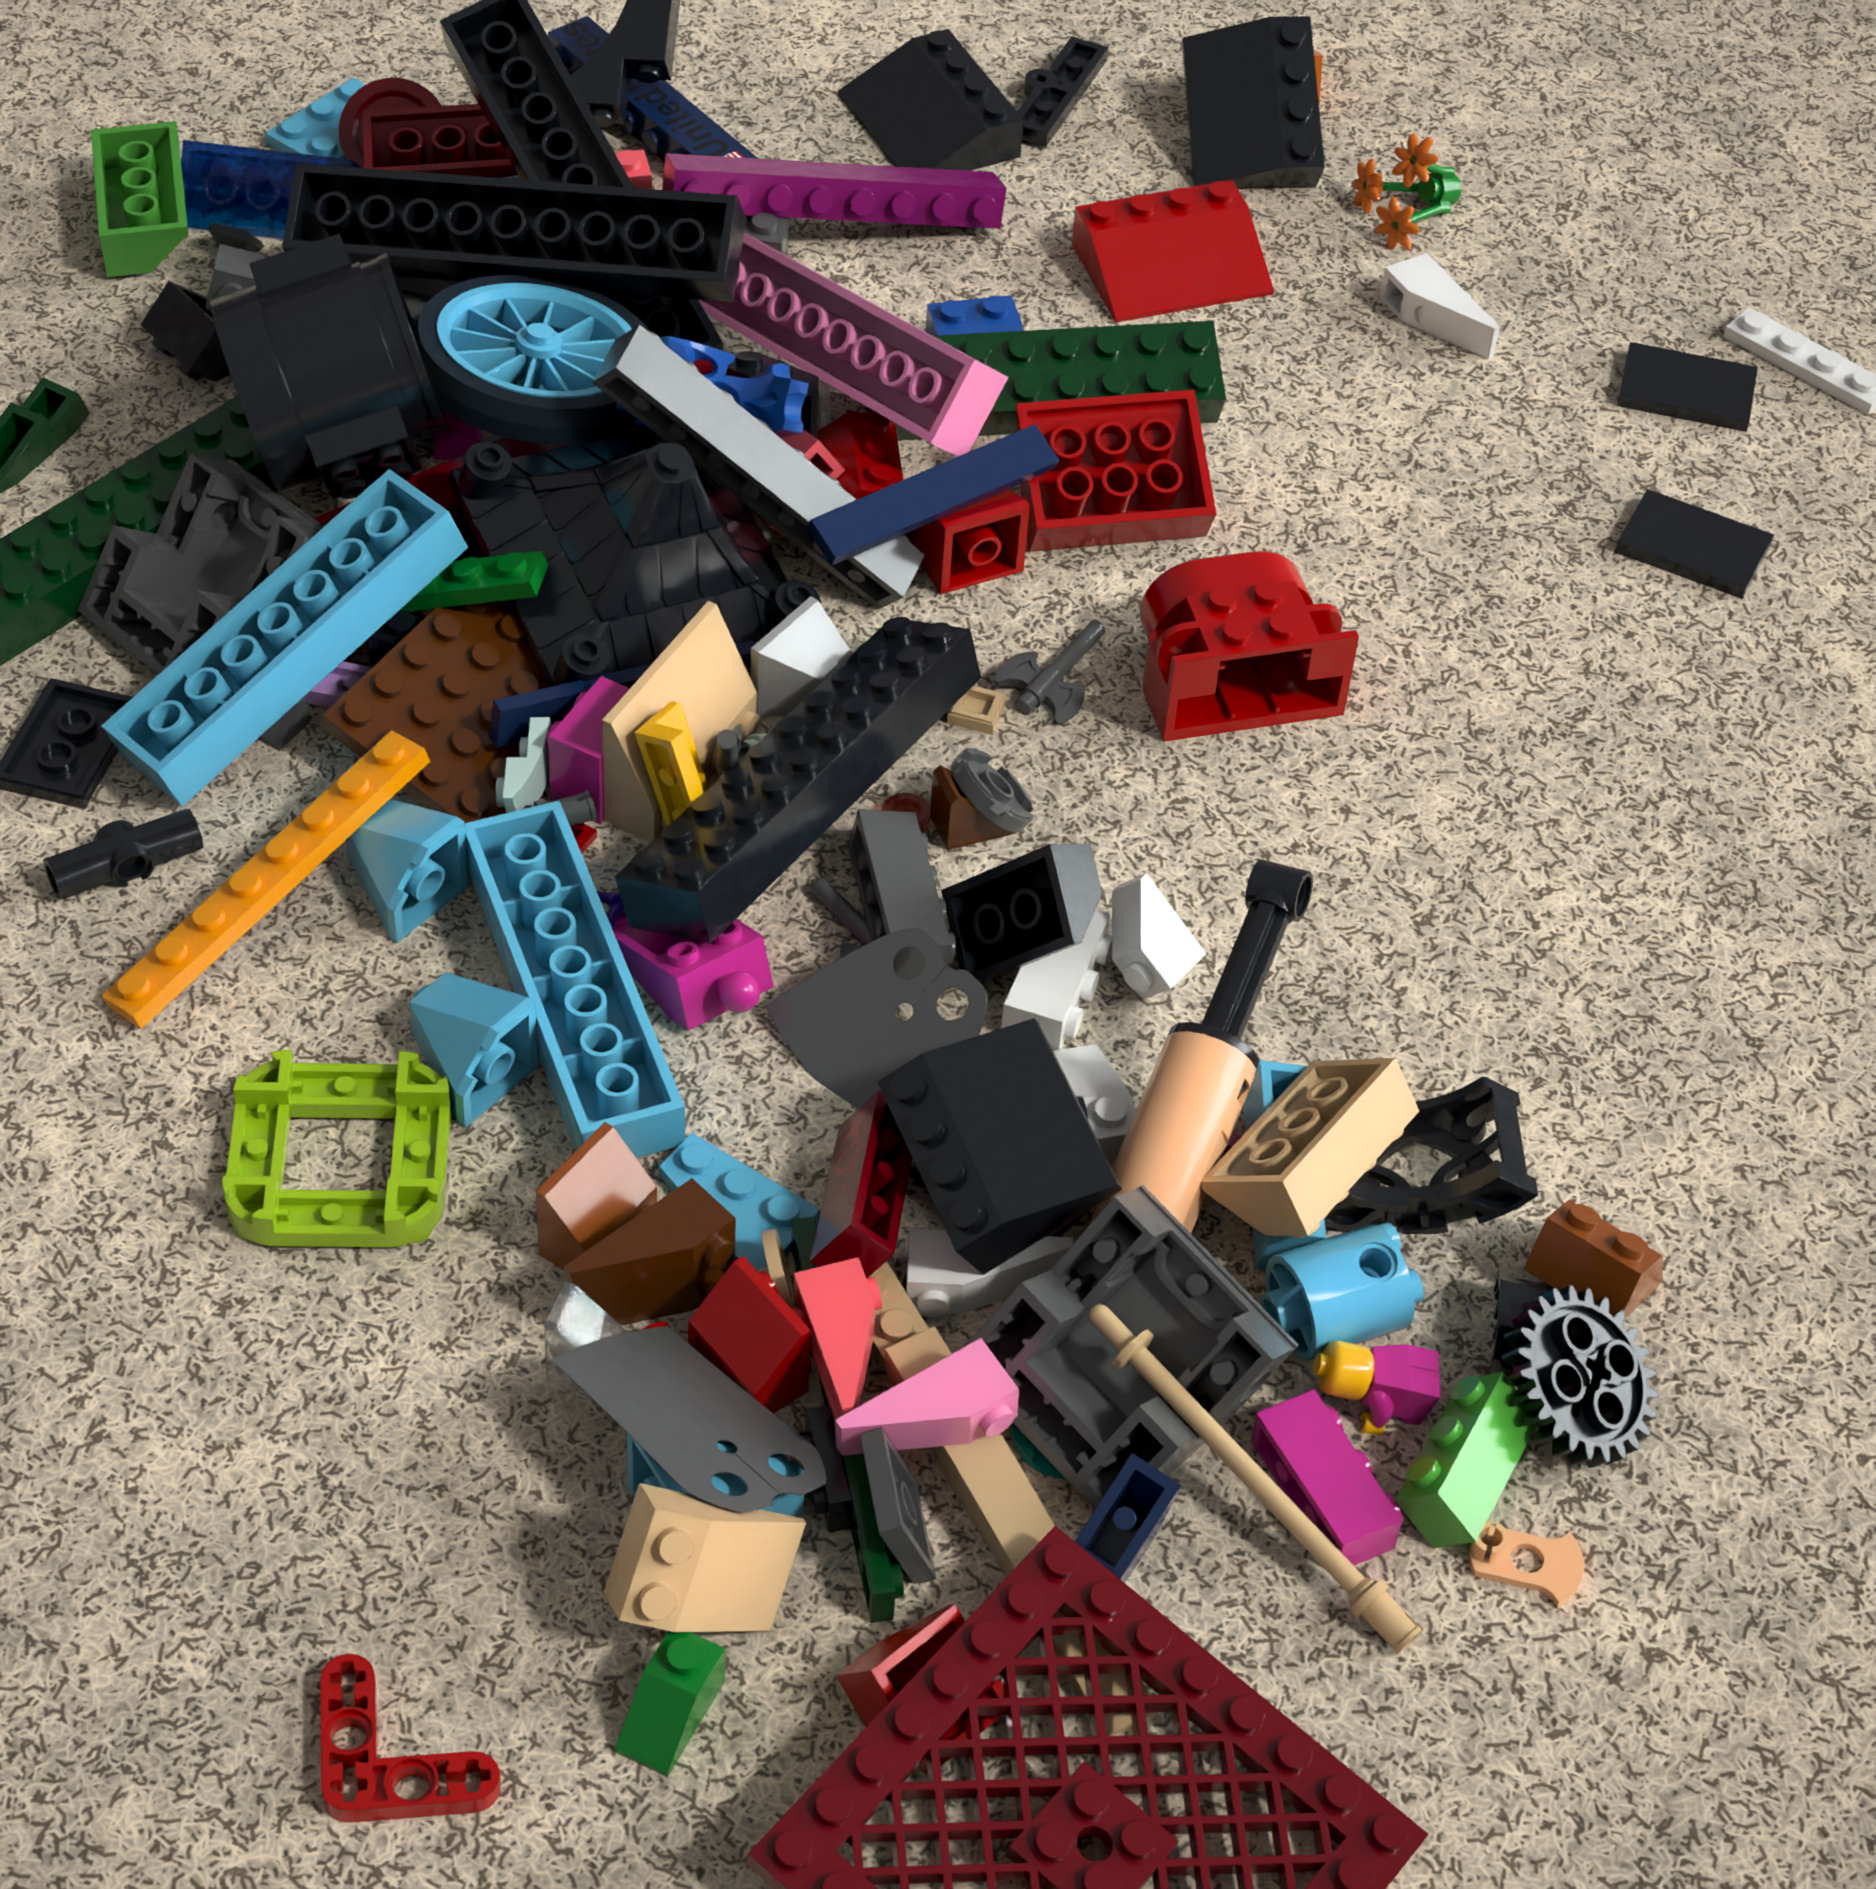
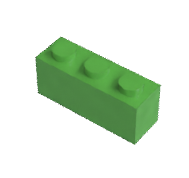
M1503 1372L1478 1377L1468 1376L1460 1380L1453 1387L1449 1402L1439 1420L1430 1429L1429 1438L1418 1459L1407 1471V1479L1395 1499L1396 1503L1432 1548L1477 1541L1536 1428L1535 1423L1529 1426H1522L1521 1421L1527 1411L1524 1405H1511V1399L1519 1394L1514 1386L1504 1383L1503 1378L1506 1375Z

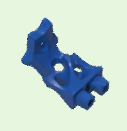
M671 336L660 337L663 344L683 360L689 361L692 364L698 359L710 361L713 371L702 375L719 389L731 394L736 403L755 418L767 423L771 431L777 436L786 437L802 434L804 424L801 421V408L807 395L809 383L791 379L789 365L783 363L768 365L763 372L751 378L727 376L725 374L728 365L734 363V354ZM617 403V409L633 416L630 412H628L625 408H623L620 404ZM635 417V427L652 431Z

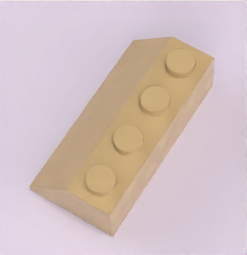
M1396 1058L1312 1061L1205 1175L1201 1181L1203 1192L1265 1236H1291L1292 1238L1299 1239L1313 1234L1319 1229L1321 1221L1336 1204L1348 1196L1351 1187L1365 1172L1375 1166L1376 1159L1393 1141L1403 1134L1404 1128L1419 1112Z

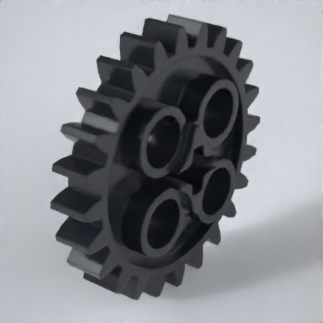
M1573 1285L1560 1290L1554 1288L1537 1295L1535 1299L1523 1303L1522 1308L1524 1312L1511 1318L1516 1330L1504 1335V1339L1514 1350L1502 1355V1360L1514 1367V1373L1503 1378L1504 1383L1517 1386L1519 1394L1511 1399L1510 1403L1512 1406L1524 1405L1527 1411L1521 1421L1522 1426H1529L1535 1423L1538 1427L1535 1442L1539 1445L1552 1440V1456L1557 1458L1568 1454L1569 1462L1572 1466L1586 1462L1588 1468H1594L1602 1464L1608 1465L1626 1458V1454L1639 1450L1638 1440L1646 1438L1651 1434L1645 1422L1657 1417L1656 1412L1647 1404V1401L1658 1398L1659 1393L1647 1386L1646 1379L1657 1374L1656 1370L1643 1366L1642 1359L1650 1353L1649 1348H1636L1633 1342L1639 1333L1638 1328L1625 1330L1622 1326L1625 1312L1620 1310L1609 1314V1298L1605 1296L1594 1301L1592 1291L1589 1288L1577 1293Z

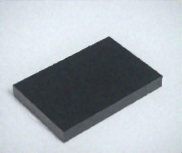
M1630 342L1617 406L1747 432L1758 367Z
M1647 489L1617 541L1615 553L1743 599L1771 547L1774 534Z
M50 678L0 761V790L85 809L118 752V749L101 725L133 697Z

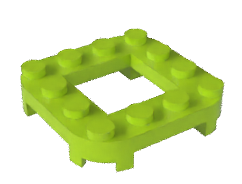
M292 1049L271 1052L272 1061L258 1066L246 1077L239 1074L233 1089L235 1109L226 1176H222L228 1219L239 1238L267 1246L383 1248L419 1243L429 1238L432 1229L437 1225L442 1216L445 1204L451 1127L450 1094L446 1077L442 1078L435 1070L420 1063L419 1054L413 1052L399 1051L398 1064L294 1063ZM291 1117L395 1119L390 1178H387L386 1191L283 1189Z

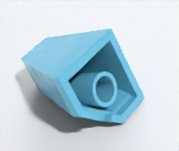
M390 799L346 839L347 855L389 938L396 943L468 888L465 824L457 816Z
M445 972L432 984L420 988L412 1000L409 1001L411 1033L428 1066L435 1070L442 1078H447L451 1111L457 1123L462 1127L466 1128L538 1068L536 1004L530 998Z

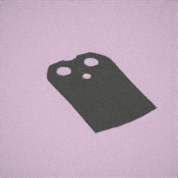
M669 1326L605 1337L550 1359L612 1417L680 1487L699 1499L724 1509L745 1513L773 1506L772 1500L778 1494L794 1493L801 1496L827 1483L822 1459L811 1443L732 1381ZM722 1440L729 1441L737 1447V1451L735 1453L723 1452L716 1446L717 1442ZM773 1454L789 1455L802 1464L804 1471L801 1475L794 1477L779 1474L770 1467L768 1458ZM716 1473H731L741 1478L747 1484L748 1490L745 1494L739 1496L727 1495L714 1487L711 1478Z

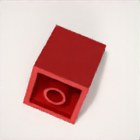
M1007 489L904 535L909 538L912 545L925 554L921 566L941 595L1024 571L1030 505L1026 499Z

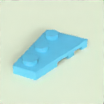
M691 1133L659 1166V1177L671 1191H674L693 1178L736 1218L735 1260L744 1256L757 1271L768 1267L763 1248L762 1231L772 1228L777 1229L785 1256L787 1257L792 1250V1219L814 1217L815 1225L819 1221L821 1209L694 1133Z

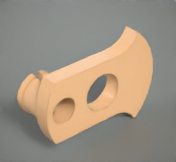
M1491 1521L1486 1522L1477 1541L1472 1542L1469 1549V1564L1473 1576L1542 1592L1553 1600L1557 1608L1571 1599L1582 1580L1584 1559L1581 1548L1570 1531L1563 1537L1550 1539L1506 1529L1499 1523L1493 1526L1490 1525ZM1487 1545L1492 1546L1489 1559L1484 1558ZM1518 1549L1534 1551L1542 1561V1568L1533 1573L1520 1571L1512 1564L1510 1555Z

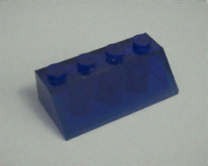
M183 140L181 165L188 228L208 230L210 223H218L255 236L283 239L296 163L362 167L350 159Z

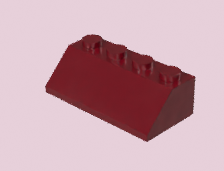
M479 104L362 111L364 168L492 178L518 175Z

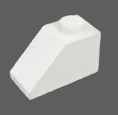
M1146 873L1118 885L1112 891V960L1122 972L1128 986L1144 999L1172 989L1206 952Z

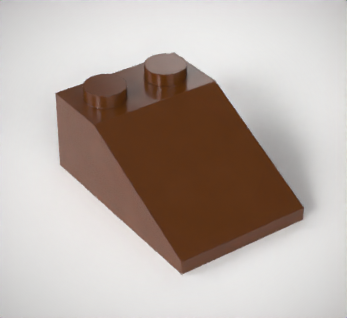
M691 1178L563 1266L566 1330L572 1336L693 1311L701 1305L735 1261L736 1218Z

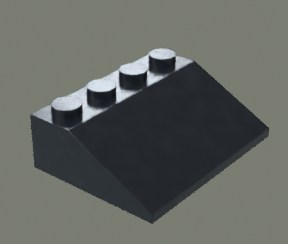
M1267 17L1183 37L1181 45L1194 186L1210 184L1216 181L1233 180L1238 189L1317 187L1325 168L1311 17Z
M949 29L933 31L930 34L910 39L838 91L839 97L896 167L972 171L1020 158L1024 119Z
M1035 1018L922 1053L877 1081L955 1251L983 1275L1122 1190L1054 1051Z

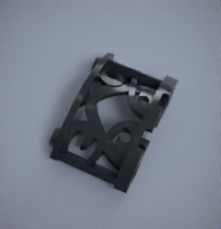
M1480 1077L1451 1093L1436 1098L1416 1101L1419 1109L1417 1115L1404 1128L1403 1134L1393 1141L1376 1159L1375 1166L1365 1172L1351 1187L1348 1196L1336 1204L1324 1218L1325 1226L1348 1232L1370 1224L1380 1225L1388 1222L1393 1226H1402L1403 1234L1432 1235L1449 1232L1447 1223L1475 1216L1479 1224L1490 1221L1523 1206L1537 1197L1536 1179L1527 1174L1517 1106L1521 1103L1519 1093L1487 1077ZM1494 1120L1496 1131L1483 1140L1487 1131L1486 1123ZM1412 1142L1426 1145L1453 1158L1436 1171L1429 1186L1411 1187L1402 1176L1381 1165L1394 1153ZM1498 1148L1501 1162L1498 1160L1493 1161L1490 1157ZM1458 1175V1179L1449 1181L1450 1179Z

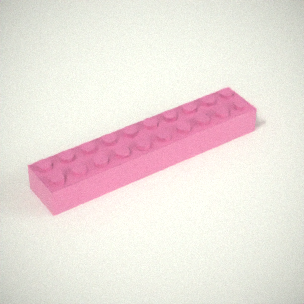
M745 232L734 303L699 300L707 315L804 371L818 376L823 382L925 441L957 457L968 453L972 448L1008 379L1007 376Z

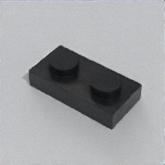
M825 1405L806 1409L805 1432L798 1434L811 1443L818 1451L825 1467L827 1482L825 1485L809 1492L812 1512L814 1515L824 1514L828 1533L847 1530L851 1527L852 1498L841 1454L836 1448V1435L829 1407Z

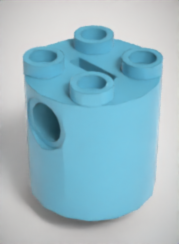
M1387 1222L1380 1225L1370 1224L1273 1255L1267 1263L1265 1273L1267 1292L1261 1296V1306L1299 1344L1293 1353L1298 1358L1309 1361L1315 1359L1318 1353L1322 1354L1325 1347L1332 1341L1360 1344L1407 1328L1412 1324L1415 1312L1414 1303L1420 1302L1424 1298V1289L1417 1272L1413 1269H1407L1400 1252L1401 1243L1397 1230L1391 1223Z

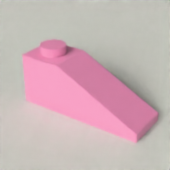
M979 1338L835 1420L836 1448L842 1456L864 1454L860 1434L880 1427L883 1428L896 1450L970 1444L984 1435L992 1437L1006 1430L1012 1424L1015 1417L1018 1416L1019 1388L982 1338Z

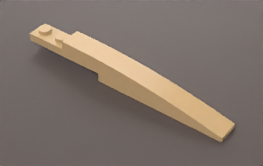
M886 1261L869 1276L875 1277L882 1299V1309L875 1311L874 1338L871 1349L894 1386L952 1353L936 1327L929 1328ZM1001 1433L992 1437L984 1435L970 1444L932 1447L939 1457V1468L1007 1577L1055 1526ZM1059 1613L1055 1618H1064L1065 1616ZM1079 1635L1052 1636L1056 1657L1082 1656ZM1094 1641L1096 1656H1112ZM1125 1673L1099 1674L1101 1696L1128 1695ZM1067 1674L1080 1696H1087L1084 1674ZM1141 1680L1142 1694L1150 1695L1145 1684ZM1158 1712L1145 1713L1146 1721L1158 1716ZM1104 1713L1106 1736H1115L1132 1728L1130 1713Z

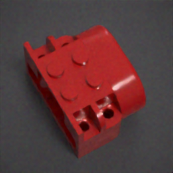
M1254 551L1191 560L1165 571L1146 590L1140 605V621L1148 639L1142 686L1143 693L1163 742L1344 715L1359 635L1356 630L1341 632L1342 617L1335 606L1326 603L1313 604L1298 568L1285 556L1268 551Z

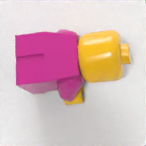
M1332 1341L1325 1347L1322 1354L1318 1353L1314 1360L1313 1373L1317 1375L1319 1388L1324 1394L1349 1400L1360 1399L1361 1404L1370 1407L1371 1412L1364 1411L1360 1415L1359 1420L1364 1422L1363 1427L1360 1429L1361 1433L1382 1435L1386 1423L1392 1416L1404 1419V1424L1420 1425L1441 1398L1438 1351L1408 1344L1373 1346L1369 1350L1365 1346L1353 1343Z

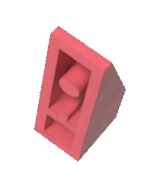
M859 1257L794 1273V1307L801 1310L808 1319L811 1330L810 1352L835 1420L860 1406L874 1338L875 1311L882 1309V1299L877 1281L874 1276L866 1278Z

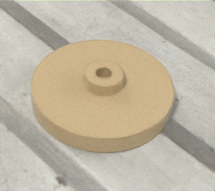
M776 1228L762 1231V1242L768 1267L760 1270L765 1271L772 1278L779 1296L792 1309L794 1308V1286L779 1234Z

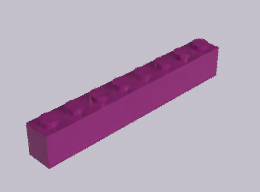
M666 153L662 185V190L737 195L745 215L754 216L758 213H770L775 217L996 229H1001L1007 189L994 172Z

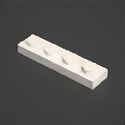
M1750 307L1726 326L1723 335L1725 339L1867 415L1876 409V373L1860 367L1840 356L1837 352L1813 342L1801 333L1783 326Z

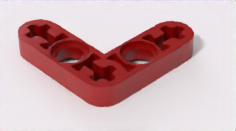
M348 1653L336 1656L325 1665L320 1678L321 1790L325 1810L332 1818L340 1822L353 1823L467 1814L484 1811L495 1803L501 1789L500 1771L494 1759L483 1752L467 1751L378 1758L377 1693L373 1666L366 1658L358 1654ZM354 1674L357 1682L354 1685L355 1707L348 1706L343 1708V1695L340 1684H342L343 1675ZM357 1727L365 1732L366 1739L357 1748L344 1750L334 1745L332 1742L334 1735L342 1728ZM343 1767H355L356 1785L359 1790L356 1793L355 1801L344 1802L342 1793H340L344 1790ZM479 1772V1777L482 1781L479 1785V1791L467 1792V1787L464 1783L467 1779V1773ZM438 1773H446L447 1795L439 1796ZM418 1776L426 1780L429 1788L420 1798L406 1800L399 1797L394 1791L398 1782L406 1777Z

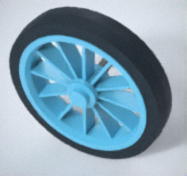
M496 275L470 279L447 287L433 296L423 307L419 315L414 338L438 405L455 418L475 428L501 437L530 443L556 445L594 442L618 435L634 426L635 416L617 409V402L592 383L617 338L639 324L649 331L637 316L614 300L590 289L560 280L527 275Z

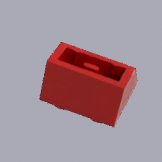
M744 1256L736 1259L688 1320V1343L772 1413L777 1412L808 1392L809 1369L811 1367V1330L808 1319L798 1308L794 1307L791 1309L779 1296L775 1283L765 1271H757Z

